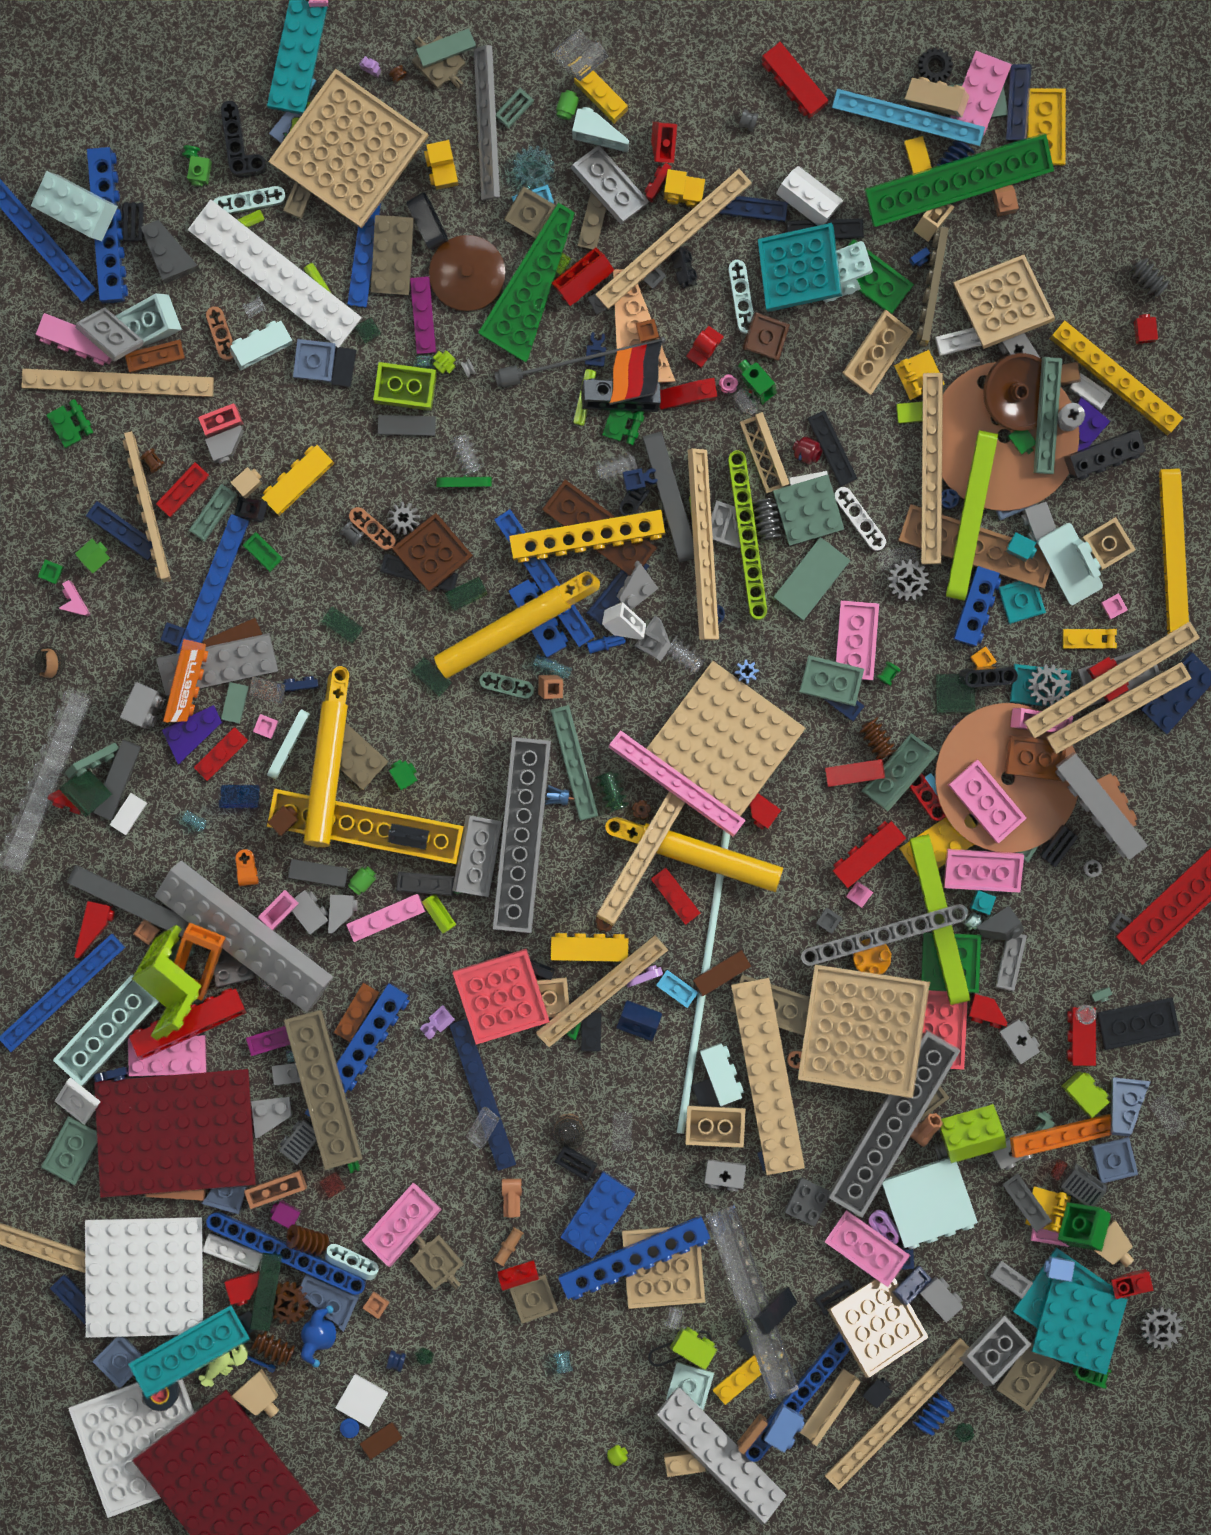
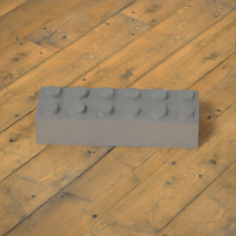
M1075 752L1056 765L1058 769L1055 771L1063 782L1065 780L1068 781L1070 785L1067 788L1075 797L1079 795L1082 799L1079 803L1085 811H1091L1094 814L1091 818L1099 828L1101 826L1105 828L1103 833L1111 843L1113 841L1116 842L1118 846L1115 849L1122 858L1127 856L1130 860L1148 846Z

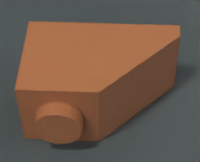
M1012 184L992 190L997 217L1017 212L1019 207Z

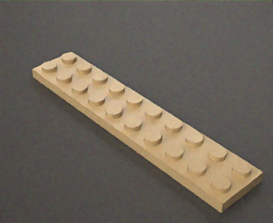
M769 978L732 984V993L766 1174L771 1175L803 1169L805 1166Z

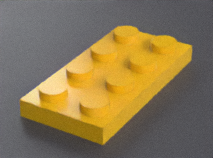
M967 815L965 825L968 828H975L976 824L970 815ZM946 817L918 835L929 834L938 868L946 863L947 849L967 850L975 845L960 835ZM909 841L899 849L918 876Z

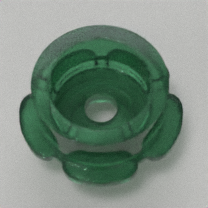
M420 1348L419 1352L415 1353V1356L420 1364L427 1365L432 1363L434 1354L426 1348Z
M961 1423L958 1425V1429L955 1430V1435L959 1438V1441L967 1442L973 1439L974 1429L970 1424Z

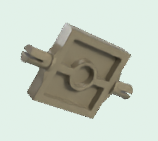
M439 35L432 42L442 39V37ZM420 36L414 40L418 47L427 45ZM418 55L412 59V63L437 90L443 84L450 81L457 89L464 84L456 76L458 71L466 64L459 55L423 68Z
M440 1234L427 1243L418 1235L414 1242L420 1249L410 1259L411 1263L434 1290L447 1281L454 1289H457L461 1284L454 1275L464 1265L463 1261Z

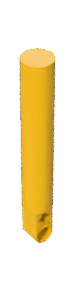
M583 572L566 583L555 586L435 655L434 659L437 667L443 676L448 679L596 592L600 587L599 579L590 572ZM592 578V583L586 586V581Z
M342 666L336 667L329 674L325 701L322 702L303 842L313 847L330 846L348 705L345 703L349 672ZM335 673L342 676V681L335 678Z
M613 817L607 821L605 828L607 833L612 836L639 844L650 824L646 823L644 826L620 817ZM612 821L619 823V831L611 829L610 824ZM634 827L636 828L635 832H637L638 834L632 837L631 832L627 830H631ZM670 830L656 854L775 893L784 869L783 867Z

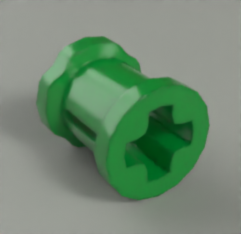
M887 661L881 674H878L876 677L886 685L891 686V681L901 670Z

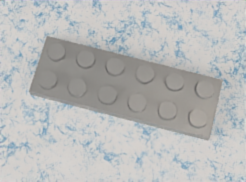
M270 633L206 647L205 650L209 652L206 662L201 664V669H204L202 680H197L196 686L204 688L277 672L278 666ZM180 653L157 658L166 696L170 695Z

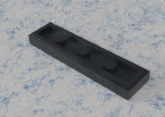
M863 218L829 219L825 223L833 224L835 239L864 238ZM811 220L787 221V232L817 225Z
M825 410L807 418L839 486L842 487L857 480L858 478Z
M385 553L380 572L420 583L397 556ZM453 573L436 588L454 593L459 574Z

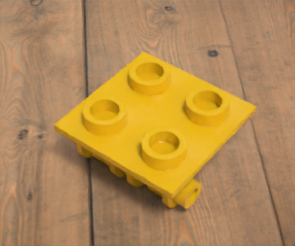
M929 350L910 359H904L894 365L910 400L923 395V373H939Z
M1033 1187V1195L1052 1220L1043 1229L1059 1233L1067 1202L1070 1203L1071 1196H1067L1063 1192L1056 1193ZM1026 1219L1025 1224L1031 1225Z

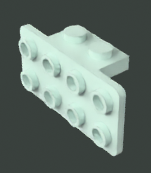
M863 241L837 250L842 296L860 290L857 279L871 274L873 271ZM839 297L826 299L824 302L834 301Z
M1066 523L1038 540V545L1069 604L1074 605L1102 589L1103 584L1099 578L1101 575L1099 568L1101 566L1097 559H1093L1090 552H1092L1089 543L1079 539L1072 524Z

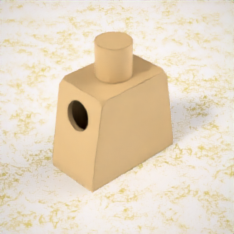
M1111 1219L1102 1252L1094 1251L1112 1265L1119 1260L1127 1267L1134 1260L1127 1253L1133 1247L1118 1223Z
M262 1369L232 1395L235 1400L256 1416L264 1410L272 1418L279 1411L273 1404L278 1394Z

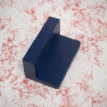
M627 1000L616 1028L653 1041L662 1013Z

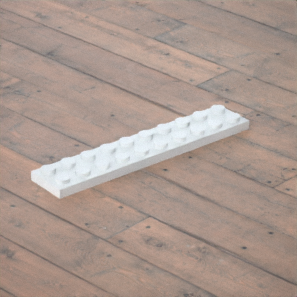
M210 199L189 227L188 231L330 342L335 343L337 347L344 343L362 319L351 308Z

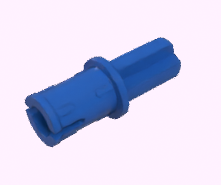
M615 635L603 636L602 639L587 642L589 653L592 654L605 649L608 651L611 647L625 644V637Z

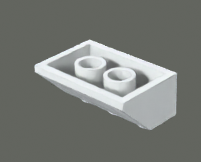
M799 166L791 171L781 183L776 193L817 226L825 224L844 201Z

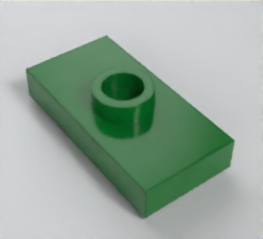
M257 532L242 545L269 572L283 560Z

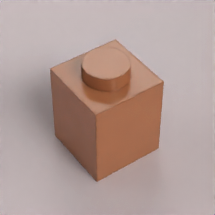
M539 675L538 694L544 699L563 698V679L558 675Z

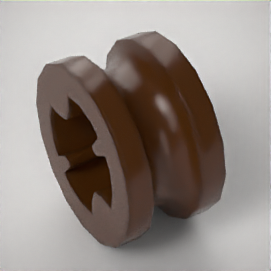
M399 65L390 71L388 76L393 78V83H397L407 75V72L403 71L402 65Z

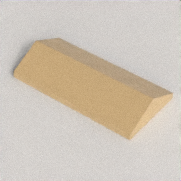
M884 310L843 371V374L850 382L871 395L913 331L887 310Z
M567 977L537 980L548 1017L557 1016L569 1006Z

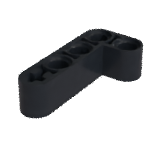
M233 101L224 102L221 106L228 163L232 174L237 178L263 174L267 169L264 158L259 154L246 155L241 116L237 104ZM229 108H232V109H233V111H232V117H233V119H231V120H230V116H229V114H228ZM233 126L238 127V130H237L236 133H234V134H230V133H229V129H230L231 127H233ZM234 145L241 146L240 151L233 153L231 149ZM261 161L262 166L260 168H253L254 162ZM236 164H243L241 171H235L234 167Z

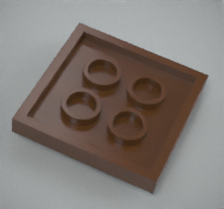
M437 513L392 548V551L428 593L473 558L471 552Z

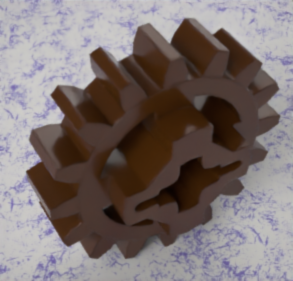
M289 1281L277 1284V1287L272 1288V1293L267 1296L271 1299L267 1305L272 1307L269 1313L274 1312L273 1318L279 1317L280 1323H283L285 1320L287 1324L292 1323V1321L294 1323L299 1321V1318L304 1317V1312L308 1310L305 1304L309 1300L304 1298L307 1292L302 1293L303 1287L297 1288L296 1282H293L291 1285ZM293 1300L290 1304L283 1305L286 1301Z

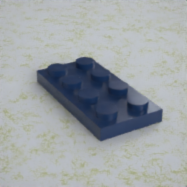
M1190 651L1179 663H1183L1192 679L1139 708L1165 734L1171 731L1211 685V670Z

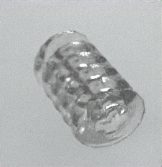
M466 434L457 436L449 441L450 443H455L452 446V450H458L455 453V457H461L457 461L458 464H464L460 468L461 471H467L463 475L464 477L480 471L484 466V463L478 464L482 457H475L479 450H472L476 443L469 442L473 436Z
M628 451L625 452V458L621 453L618 454V460L614 456H611V462L604 458L603 465L599 460L596 461L601 483L603 479L609 483L610 476L617 480V474L623 478V472L638 469L634 456Z
M676 635L670 643L671 647L665 656L668 657L672 654L671 661L679 659L677 665L685 664L683 670L686 671L691 668L689 674L693 675L700 669L707 658L701 660L703 654L700 653L696 656L697 649L694 648L689 651L690 644L683 646L684 639L677 642L678 635Z

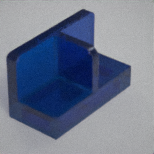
M222 785L219 808H260V786Z

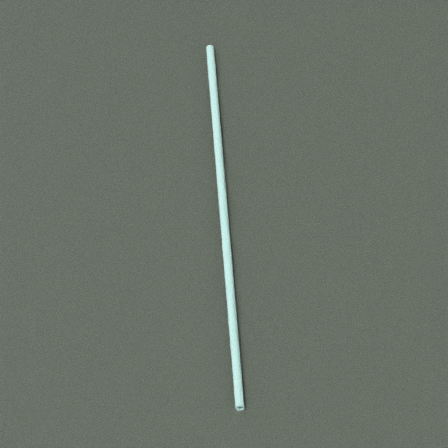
M724 830L721 847L728 849L730 834ZM717 873L701 974L710 969L724 878L723 875ZM699 991L677 1133L681 1134L685 1132L687 1106H689L705 995L701 996Z

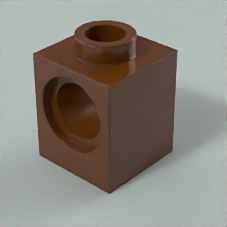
M282 806L267 823L280 836H283L299 820L296 817L298 813L291 806L288 808Z

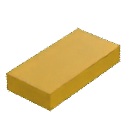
M923 136L904 141L913 174L932 168Z

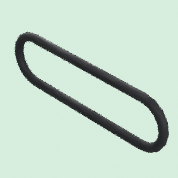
M703 1330L697 1332L698 1334H699V1333H705V1334H707L708 1337H709V1340L712 1341L711 1336H710V1334H709L708 1332L703 1331ZM669 1342L667 1344L652 1349L649 1352L648 1360L651 1365L655 1367H660L673 1361H676L678 1359L683 1358V1356L673 1358L660 1364L653 1363L651 1360V1354L656 1350L671 1345L672 1342Z

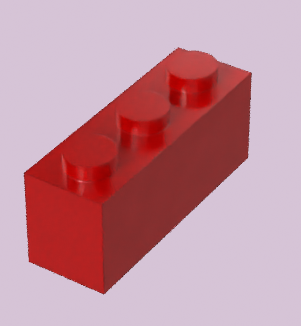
M595 247L554 280L552 285L561 298L571 306L603 279H606L614 269L606 256Z
M1070 1007V1011H1067V1023H1070V1030H1067V1042H1070V1050H1067V1061H1070L1072 1066H1096V1008Z

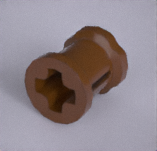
M154 448L146 451L140 457L149 466L151 474L157 472L165 465L164 461H161L155 454Z

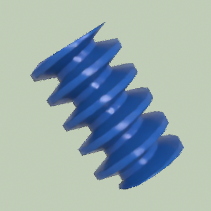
M938 1392L937 1394L940 1398H932L935 1404H927L930 1410H922L925 1416H917L920 1422L913 1421L924 1433L932 1436L935 1435L932 1428L940 1429L937 1422L944 1424L945 1421L942 1416L949 1418L950 1415L947 1410L952 1412L955 1410L952 1404Z

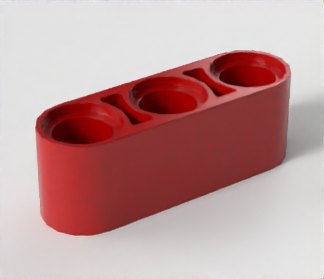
M920 774L918 776L920 784L918 786L911 784L909 789L929 818L934 821H940L945 818V814L939 803L938 796L925 777ZM924 791H928L931 794V799L928 802L923 801L921 798ZM934 807H939L942 810V815L939 818L934 817L932 814Z

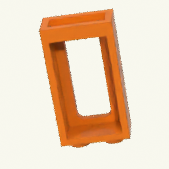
M189 923L183 934L174 963L184 971L193 943L211 950L201 980L194 979L201 985L197 992L199 994L197 999L202 1001L208 991L226 937Z

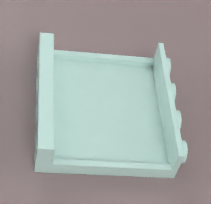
M949 1157L886 1178L882 1183L904 1248H917L921 1242L931 1243L937 1241L938 1236L945 1235V1237L956 1234V1230L963 1228V1231L969 1230L974 1227V1224L978 1223L957 1162L951 1163Z

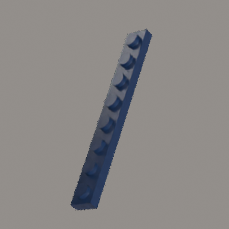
M468 1019L452 1023L449 1026L497 1169L499 1171L514 1166L516 1161Z

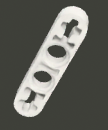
M846 487L838 488L834 494L836 503L867 545L874 551L882 550L886 544V539L852 492ZM840 491L842 493L847 492L848 495L846 496V499L849 502L851 499L854 501L853 503L849 504L847 508L843 506L846 504L845 500L838 499V497L840 496ZM852 506H856L860 510L859 515L856 517L849 514V508ZM869 522L871 525L870 531L863 532L860 528L861 523ZM874 530L877 532L874 534L875 538H881L882 540L880 542V547L878 545H872V543L874 542L872 537H870L869 539H867L866 537L867 535H870Z

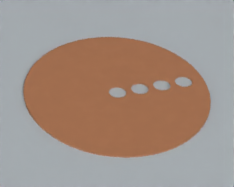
M996 362L980 365L958 377L943 393L942 478L963 499H965L978 431L998 434L1000 430L1007 429L991 422V416L984 403L983 389L977 384L978 378L982 375L987 376ZM1061 386L1059 411L1065 405L1071 403ZM1057 424L1054 474L1033 473L1035 445L1032 447L1033 452L1030 454L1025 452L1021 455L1011 440L1008 443H1001L997 439L984 508L999 511L1017 510L1032 506L1051 495L1069 474L1064 456L1078 451L1079 426L1073 431H1064ZM1037 427L1028 430L1035 441ZM1007 429V430L1010 431V433H1013L1014 431H1016V430Z
M1015 703L989 705L963 718L946 737L938 755L935 771V784L939 803L951 825L960 835L973 844L990 851L1002 853L1026 851L1051 839L1069 819L1078 798L1067 788L1070 785L1067 780L1063 782L1014 775L1015 779L1011 785H1005L1002 782L1001 776L1006 770L1009 736L1033 738L1029 730L1010 727L1012 709L1024 708L1039 711L1032 707ZM1045 732L1035 739L1047 740L1046 737L1053 733ZM1073 745L1066 749L1065 758L1075 752ZM975 760H979L1026 817L1000 843H996L979 822L975 828H968L965 825V818L971 812L948 786L951 781Z

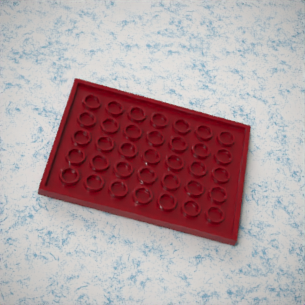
M249 1069L132 1078L116 1082L114 1080L94 1082L95 1097L101 1101L96 1108L100 1198L256 1185Z
M227 1389L132 1458L133 1463L190 1535H288L319 1512L317 1505Z

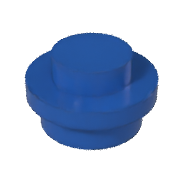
M352 1418L345 1419L340 1425L341 1434L346 1438L355 1437L360 1429L359 1423Z

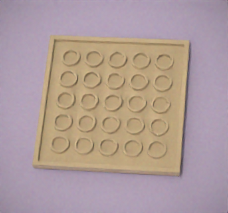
M335 69L268 162L357 226L363 228L429 135Z
M712 661L647 747V750L741 816L806 728Z
M815 965L798 1080L913 1098L930 982Z

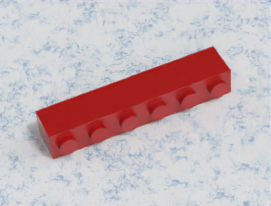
M232 988L226 989L221 992L222 995L215 998L214 996L208 997L200 1005H191L190 1012L182 1020L184 1023L177 1031L173 1030L167 1037L163 1036L155 1040L151 1036L159 1020L151 1023L150 1027L144 1030L140 1028L133 1031V1035H130L129 1038L139 1060L148 1058L246 1014L247 1012L236 988L233 990Z

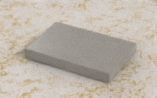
M105 307L76 323L75 328L114 362L143 346V340Z

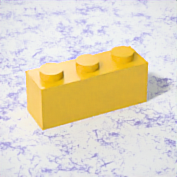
M588 65L574 78V84L613 123H616L628 111V105Z

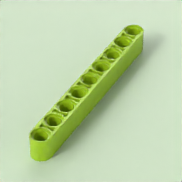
M978 431L946 591V597L964 601L966 599L998 434Z
M736 450L730 454L728 466L738 526L750 617L759 621L766 616L767 605L746 457L743 452ZM740 456L742 463L735 465L732 462V457ZM738 474L743 475L745 481L741 484L736 483L734 477ZM744 493L747 496V501L744 503L739 502L737 495ZM742 512H747L750 515V520L744 522L739 516ZM750 531L753 538L749 541L744 540L742 533ZM747 550H753L755 552V558L747 559L745 557V552ZM749 569H755L758 572V576L750 578L747 572ZM754 587L758 588L761 595L753 597L750 594V590ZM756 606L761 607L763 615L755 616L753 608Z
M929 834L910 838V845L927 913L946 908L947 903ZM940 913L936 914L935 921L938 924H943L944 916ZM952 925L932 930L950 1005L970 1001Z

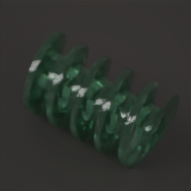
M612 771L594 777L601 780L597 786L604 787L599 792L600 794H606L602 800L609 801L605 805V808H611L608 813L625 808L629 804V802L622 801L627 796L626 794H620L624 788L617 787L621 780H615L619 774L612 773Z

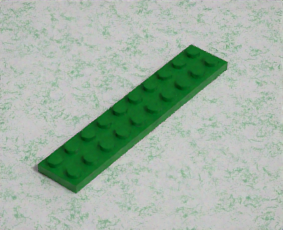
M1042 133L864 189L872 225L877 227L1054 171L1047 135Z

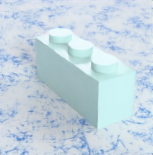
M272 321L265 326V329L261 331L259 329L249 333V337L243 340L239 338L232 342L230 352L240 371L291 345L292 339L282 321L277 323Z
M722 1043L701 1050L702 1059L720 1106L741 1099V1093H744L741 1083H736L734 1075H737L734 1064L730 1065L727 1057H730L727 1046L723 1047Z

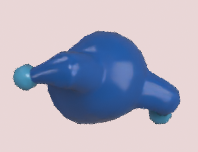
M330 1305L325 1309L314 1311L310 1321L306 1322L301 1330V1338L304 1343L301 1358L307 1363L312 1364L314 1368L320 1365V1361L313 1358L315 1351L331 1348L336 1339L334 1324L330 1320L323 1319L327 1313L331 1314L333 1312V1307Z

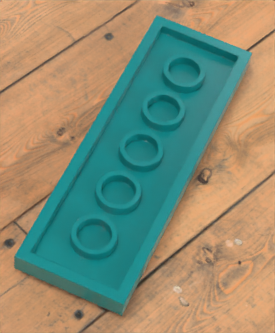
M289 0L267 108L301 115L306 110L328 7H309V1Z
M230 1305L128 1365L145 1397L148 1399L249 1341L250 1338L233 1307Z

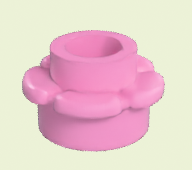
M725 375L724 378L720 379L719 385L722 392L733 393L737 389L738 381L732 375Z

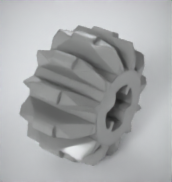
M401 502L400 509L396 504L393 506L396 512L389 510V514L394 517H389L387 520L388 522H394L390 525V528L394 529L397 527V534L403 529L404 535H407V528L411 532L414 531L412 524L417 527L419 526V523L414 520L420 519V515H414L418 511L417 508L410 511L411 503L405 508L404 502ZM400 515H408V521L406 523L404 521L399 522V519H401Z

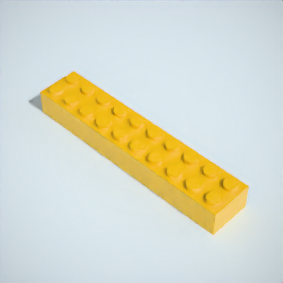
M274 789L268 821L282 806L287 808L291 806L298 813L296 817L299 820L288 831L305 834L310 796ZM335 801L331 839L457 864L464 826ZM391 823L428 830L429 836L426 850L389 843L388 834Z

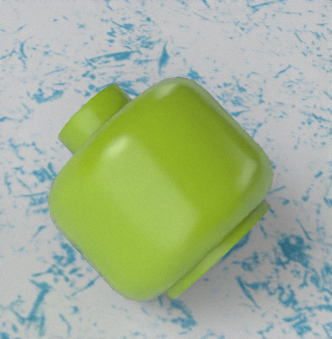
M615 1445L608 1450L607 1457L612 1465L620 1466L627 1461L628 1457L626 1454L628 1452L625 1447L621 1448L619 1445Z

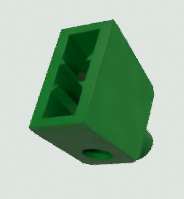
M745 359L738 365L743 372L741 374L743 382L752 390V393L762 405L777 394L775 382L757 362L751 365Z

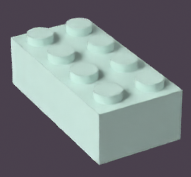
M46 171L31 204L32 207L90 238L100 241L103 240L118 207L73 182Z

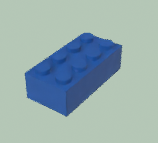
M603 1171L562 1232L560 1238L593 1259L634 1197L635 1191Z

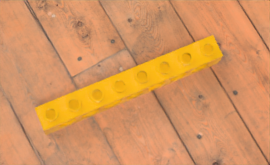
M1065 320L1050 337V340L1166 435H1169L1183 419L1182 416Z
M657 510L509 537L513 560L523 563L528 562L529 558L537 557V560L548 558L550 554L564 556L567 555V551L574 550L575 553L585 552L586 548L593 547L594 550L605 548V545L612 544L613 547L624 545L625 541L639 543L643 542L642 538L650 537V540H657L662 538L661 535H665L662 512ZM641 523H648L650 529L647 532H642L639 529V525ZM621 527H630L631 533L626 536L620 533ZM604 529H609L612 532V536L605 539L601 536V532ZM584 533H591L593 539L590 542H585L582 539ZM566 536H572L574 542L571 545H566L563 539ZM547 539L555 541L553 548L549 549L544 546ZM527 543H535L536 549L533 552L527 551L525 549Z

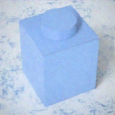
M1049 1256V1260H1046L1044 1264V1272H1046V1276L1049 1278L1072 1282L1075 1262L1069 1259Z

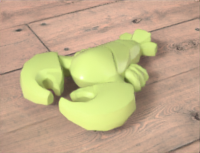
M240 1345L238 1347L239 1350L233 1349V1358H230L228 1352L207 1364L206 1374L199 1376L201 1384L205 1387L208 1385L212 1387L214 1385L212 1379L219 1373L227 1376L233 1370V1367H228V1365L239 1366L243 1364L248 1358L246 1345Z

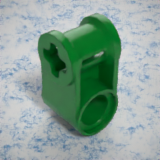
M1073 1365V1374L1078 1379L1106 1389V1381L1109 1373L1112 1372L1111 1369L1108 1368L1107 1375L1087 1369L1085 1374L1079 1375L1078 1371L1081 1367Z

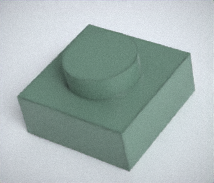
M1105 987L1089 995L1093 1002L1097 1001L1100 1004L1109 1000L1108 996L1113 994L1110 987Z

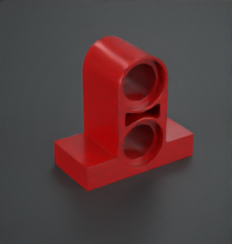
M708 326L705 331L703 330L698 335L686 357L702 368L724 336Z

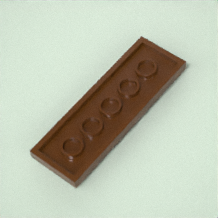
M566 479L542 509V511L562 526L616 518ZM623 526L620 529V533L625 536L629 535L631 529L628 526ZM604 529L601 532V536L608 539L612 536V532L609 529ZM586 532L583 534L582 539L585 542H590L593 539V535ZM642 538L643 542L631 543V541H625L624 545L616 547L608 544L605 545V548L596 551L631 576L635 569V562L638 560L644 566L657 548Z

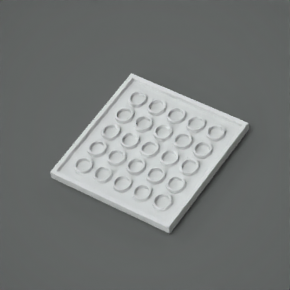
M202 1217L85 1220L86 1338L180 1335L203 1321Z
M183 1379L177 1382L179 1387L178 1399L166 1411H155L145 1404L143 1391L138 1382L68 1408L108 1518L161 1498L133 1463L132 1458L194 1413Z

